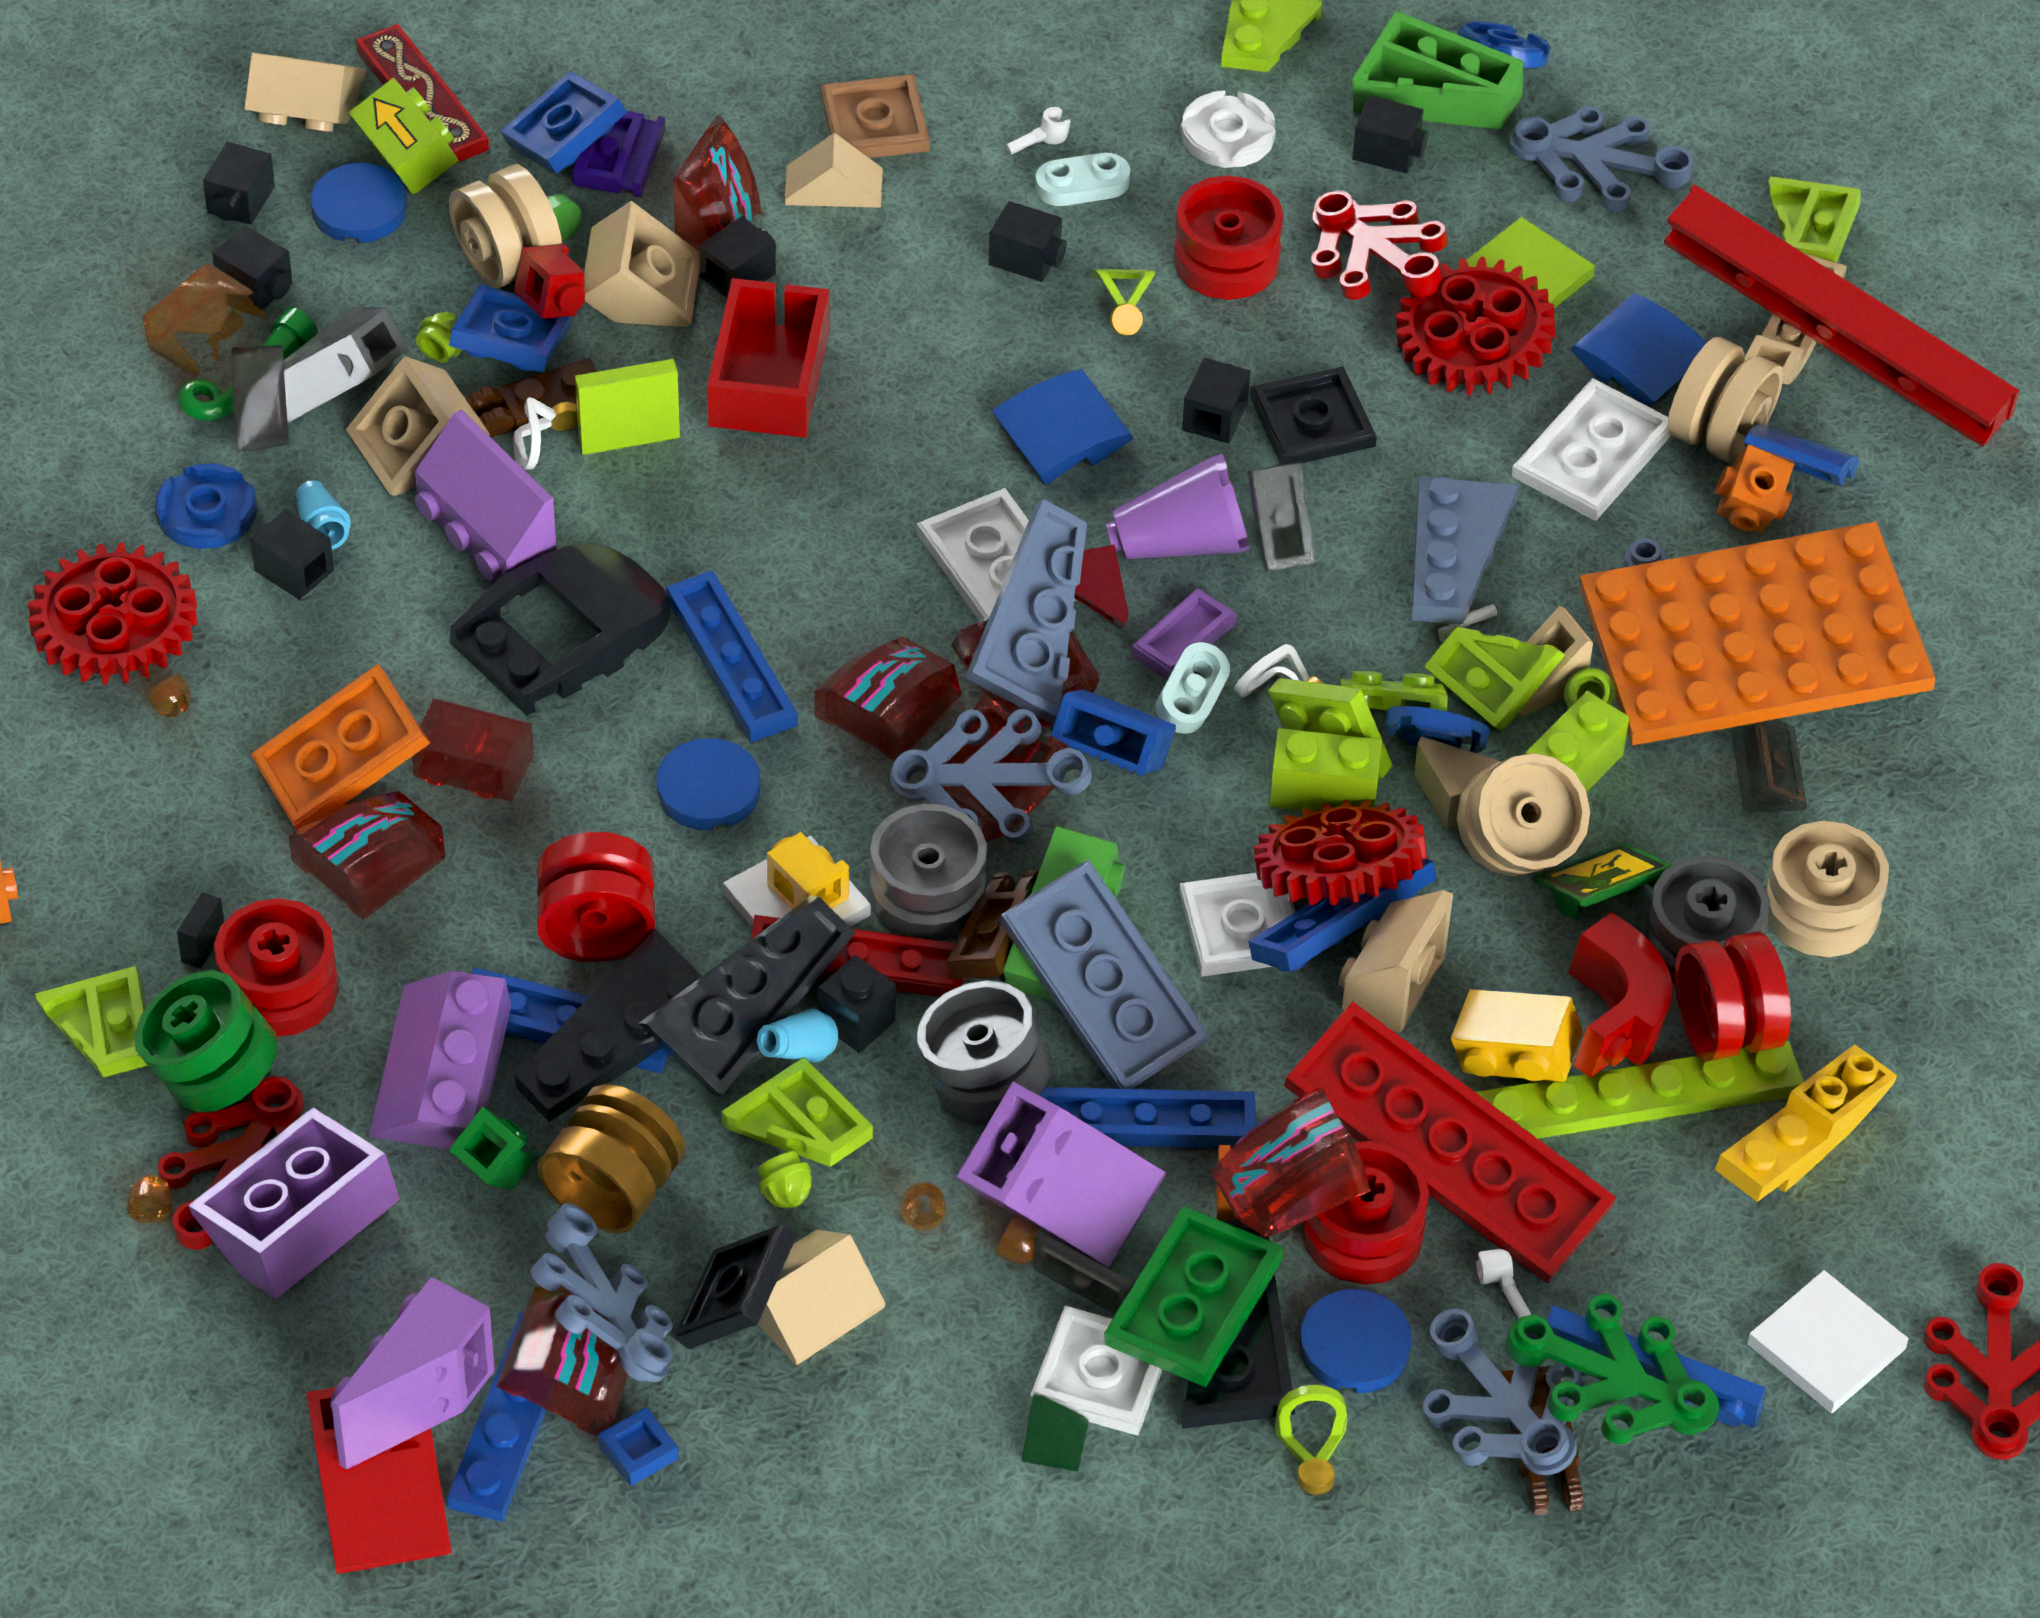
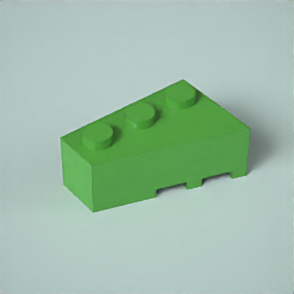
M1395 11L1353 77V112L1362 113L1370 95L1424 109L1423 121L1501 130L1523 94V60Z
M1056 826L1031 895L1089 859L1114 897L1117 898L1125 875V865L1120 862L1117 844ZM1013 942L1003 969L1006 983L1021 992L1053 1001Z

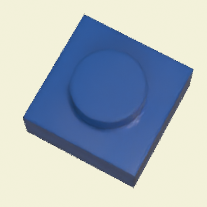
M647 1407L598 1434L599 1447L630 1487L679 1459L678 1446Z

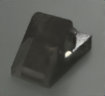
M1292 462L1247 471L1254 517L1247 518V522L1266 571L1316 563L1301 463Z

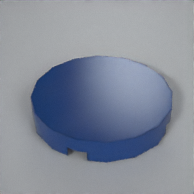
M1472 21L1459 27L1457 35L1523 60V67H1543L1548 63L1551 46L1546 39L1535 33H1528L1527 39H1524L1521 35L1516 34L1517 29H1514L1513 26L1484 21Z
M371 163L346 164L331 169L316 182L311 192L312 217L319 229L333 239L345 242V237L357 238L358 243L372 242L390 235L401 226L407 209L406 187L400 177L386 167Z
M216 463L195 464L184 468V474L177 476L174 480L173 475L165 480L156 495L157 522L164 534L180 545L196 549L218 548L236 541L249 531L257 516L256 493L252 484L250 483L249 485L243 479V474L236 469Z
M1394 706L1389 708L1384 726L1389 735H1395L1396 730H1401L1400 738L1409 744L1418 745L1422 736L1460 749L1461 744H1471L1470 752L1479 753L1486 749L1490 732L1488 726L1466 716L1414 706Z
M711 738L695 739L681 744L664 757L657 770V795L660 798V805L665 814L677 823L696 830H713V825L727 823V827L738 824L754 811L760 798V769L752 755L736 743Z
M1342 1289L1322 1296L1307 1310L1300 1327V1356L1306 1367L1323 1384L1340 1390L1342 1386L1345 1388H1355V1393H1370L1389 1386L1404 1372L1412 1349L1411 1325L1401 1308L1385 1296L1365 1289Z

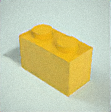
M1470 989L1452 1033L1451 1041L1464 1073L1480 1077L1498 1076L1523 1078L1530 1081L1565 1082L1581 1041L1583 1030L1571 997Z

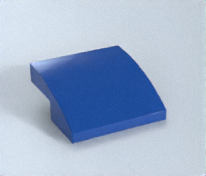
M1633 293L1571 348V351L1600 381L1606 384L1611 378H1614L1636 401L1651 408L1682 380L1693 359L1707 342L1674 314L1651 300Z
M1083 369L1067 372L1038 383L992 410L999 423L1045 485L1051 483L1085 458L1092 466L1098 464L1134 439Z
M1761 423L1755 425L1747 433L1744 441L1745 448L1748 444L1794 463L1793 470L1840 487H1842L1846 477L1853 479L1860 462L1858 457Z

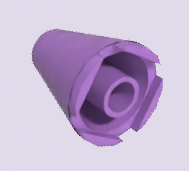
M1223 453L1205 459L1113 510L1115 521L1106 523L1111 544H1115L1116 552L1124 550L1126 559L1231 554L1250 550Z

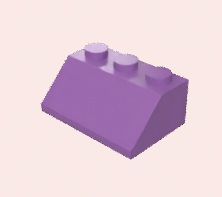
M462 409L455 412L415 471L417 494L414 497L419 512L426 520H435L445 530L448 540L458 551L464 549L475 559L479 571L487 580L492 581L495 579L498 581L508 572L556 550L553 497Z
M449 971L404 985L369 1133L371 1138L450 1149L482 1107L489 1108L512 1006L504 978Z
M313 1107L188 1206L191 1214L239 1275L274 1299H277L397 1203L400 1198L386 1154Z

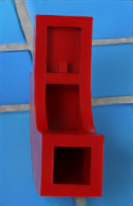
M1611 912L1581 934L1568 971L1569 975L1597 993L1610 1008L1608 1012L1587 1026L1574 1063V1067L1590 1078L1609 1064L1612 1066L1618 1065L1624 1057L1637 1066L1644 1063L1657 1043L1672 999L1673 986L1671 975L1661 954L1640 931Z

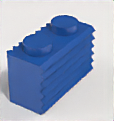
M1081 689L1064 695L1050 738L1053 744L1060 742L1062 747L1070 745L1072 749H1079L1082 754L1089 753L1091 758L1098 756L1100 762L1108 760L1110 765L1118 764L1119 769L1127 767L1129 773L1136 771L1138 776H1142L1163 768L1176 730V724Z

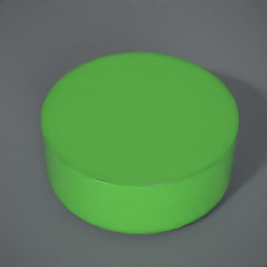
M556 194L548 197L563 241L573 236L578 230L582 219L581 209L566 195Z

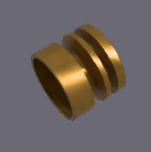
M604 1084L591 1089L569 1119L568 1128L562 1129L538 1162V1175L547 1193L560 1207L566 1203L578 1206L594 1220L597 1228L616 1234L628 1232L633 1229L656 1197V1190L661 1189L685 1156V1140L670 1117L646 1097L625 1087Z

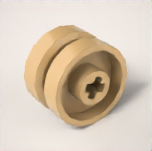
M519 164L510 165L490 174L486 184L481 181H475L451 192L449 212L457 240L472 268L492 288H501L516 281L523 247L562 244L558 222L548 198L537 180L526 168Z
M1713 337L1693 359L1674 396L1667 426L1670 435L1690 445H1699L1706 440V447L1710 455L1733 464L1745 449L1744 441L1747 433L1759 423L1768 424L1782 388L1784 375L1782 367L1761 356H1752L1745 361L1742 347L1722 337Z
M1531 753L1511 757L1502 762L1492 764L1472 777L1460 796L1457 823L1461 841L1475 861L1491 872L1514 877L1557 866L1572 856L1587 835L1590 807L1586 789L1572 769L1554 757Z
M1830 821L1807 823L1785 834L1774 849L1770 878L1766 888L1770 900L1768 924L1771 931L1786 945L1808 955L1823 957L1849 954L1868 943L1878 928L1882 902L1885 898L1888 884L1889 864L1882 848L1867 833L1845 823Z

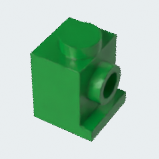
M486 1107L480 1109L449 1149L452 1154L487 1185L512 1190L539 1157L528 1147L526 1142L530 1137L522 1128L505 1117L500 1120Z

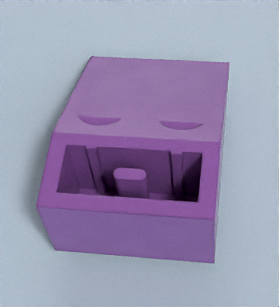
M1012 1082L961 1168L957 1178L976 1195L1111 1269L1164 1179L1166 1172L1061 1107Z
M430 1277L418 1294L411 1293L404 1300L393 1326L385 1336L380 1334L374 1338L366 1351L363 1364L352 1378L347 1376L342 1379L332 1395L330 1405L333 1411L334 1437L337 1443L339 1466L347 1470L462 1413L495 1371L489 1306L433 1277Z

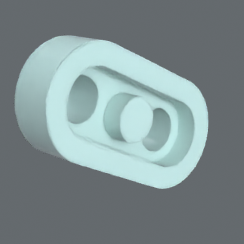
M1097 153L1048 161L1041 165L1036 172V194L1042 201L1054 206H1066L1116 198L1124 194L1129 187L1130 166L1124 158L1113 153Z
M1204 642L1189 645L1183 651L1156 701V713L1158 718L1176 724L1175 732L1188 734L1197 731L1213 708L1230 674L1229 661L1219 648Z

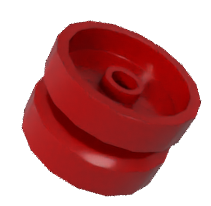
M1237 176L1211 177L1192 185L1181 196L1176 212L1175 231L1177 235L1174 243L1173 261L1178 276L1189 288L1207 297L1225 300L1250 297L1266 289L1276 278L1280 263V239L1284 214L1279 199L1266 186L1249 178Z
M611 832L579 833L566 836L549 845L538 858L537 933L544 946L561 957L578 962H604L627 958L655 929V900L653 898L654 862L647 849L631 838Z
M275 898L255 901L235 911L221 925L214 943L217 971L230 975L252 1002V1005L256 1007L274 1029L277 1037L299 1034L319 1024L333 1009L339 992L331 927L320 912L299 901Z
M1756 931L1729 937L1726 939L1724 946L1715 940L1687 944L1680 948L1675 965L1676 1000L1688 1042L1699 1058L1708 1062L1736 1056L1739 1054L1741 1047L1750 1053L1776 1049L1785 1045L1789 1036L1791 1021L1789 991L1778 953L1766 935Z
M1371 1141L1343 1144L1325 1153L1311 1169L1306 1188V1209L1302 1226L1306 1251L1317 1266L1338 1280L1360 1285L1387 1282L1405 1273L1419 1257L1424 1238L1425 1218L1429 1202V1190L1425 1174L1408 1155L1393 1146Z

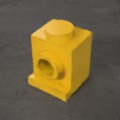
M800 831L792 837L789 836L781 839L767 852V883L791 909H794L810 896L820 897L833 909L849 899V866L843 860L835 864L831 855L824 847L820 845L815 846Z

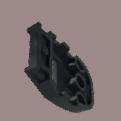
M593 543L572 544L542 555L503 575L450 626V644L527 716L536 712L534 702L555 692L562 698L568 697L582 690L583 683L601 674L609 677L624 667V659L637 648L644 650L663 633L669 622L670 606L664 588L628 556L603 545ZM539 581L548 586L598 633V635L580 645L554 666L499 615L501 607L515 596H523L536 588Z

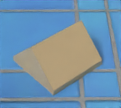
M816 1229L793 1244L758 1322V1325L796 1366L885 1308V1301L851 1234Z

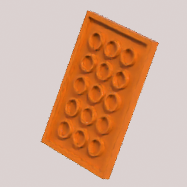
M1877 521L1580 575L1579 589L1607 673L1614 683L1619 709L1629 716L1627 733L1632 746L1934 690L1935 675Z

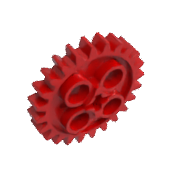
M1485 257L1479 258L1476 267H1469L1467 261L1464 258H1460L1459 269L1452 270L1448 265L1442 263L1440 264L1442 280L1434 294L1427 297H1416L1410 293V298H1401L1400 300L1401 313L1396 314V332L1398 347L1402 348L1403 361L1413 362V372L1416 376L1428 371V384L1431 386L1438 383L1441 379L1446 380V389L1449 393L1458 384H1465L1467 395L1473 393L1475 385H1482L1487 394H1492L1493 383L1497 381L1507 389L1512 388V375L1515 374L1527 380L1529 378L1528 365L1541 368L1543 366L1542 354H1549L1552 351L1551 338L1556 336L1554 304L1549 303L1548 290H1538V278L1536 276L1523 280V267L1521 266L1514 268L1509 273L1506 272L1505 260L1500 259L1493 268L1487 267Z
M119 542L114 553H107L103 544H98L96 555L91 557L85 551L79 549L77 550L78 562L73 564L66 559H59L61 573L46 570L44 572L45 585H34L33 587L35 600L28 602L30 613L28 620L31 637H34L37 652H45L46 661L49 666L60 662L62 674L65 676L78 668L81 682H86L93 673L100 674L102 685H107L112 674H119L124 684L129 683L130 672L135 670L145 678L150 677L148 665L154 663L164 669L167 668L166 653L181 656L183 654L181 641H192L191 626H195L198 623L195 590L191 589L189 575H180L179 563L176 561L165 565L164 554L161 551L155 553L150 558H146L145 545H140L130 554L126 553L124 542Z
M1344 800L1340 806L1334 808L1326 802L1322 803L1321 810L1316 812L1308 808H1302L1301 817L1285 815L1283 816L1284 825L1270 824L1268 826L1269 834H1260L1258 836L1259 844L1253 846L1257 880H1262L1263 889L1273 888L1275 897L1289 893L1290 902H1296L1303 897H1308L1309 905L1318 903L1322 898H1329L1331 905H1336L1340 898L1348 897L1355 903L1359 901V894L1363 893L1378 897L1379 888L1385 887L1395 890L1398 888L1397 879H1413L1412 870H1421L1423 868L1422 860L1427 859L1423 824H1418L1417 816H1406V809L1403 807L1391 811L1390 803L1387 802L1372 808L1370 800L1363 801L1359 806H1351L1349 800Z

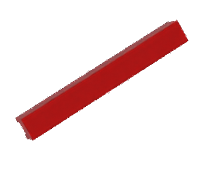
M1694 184L1690 188L1686 198L1668 217L1667 223L1672 226V231L1664 239V245L1968 439L1984 447L2006 419L2010 420L2013 416L2019 389Z

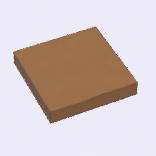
M914 74L821 85V99L830 135L836 133L868 158L930 151V139Z

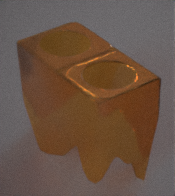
M206 262L143 315L149 349L196 377L199 375L200 367L174 336L175 332L210 334L211 336L206 342L215 353H209L219 362V341L227 339L244 326L243 318L236 310L263 319L269 317L262 309L255 306L247 296L253 293L251 289ZM227 305L233 308L228 315Z

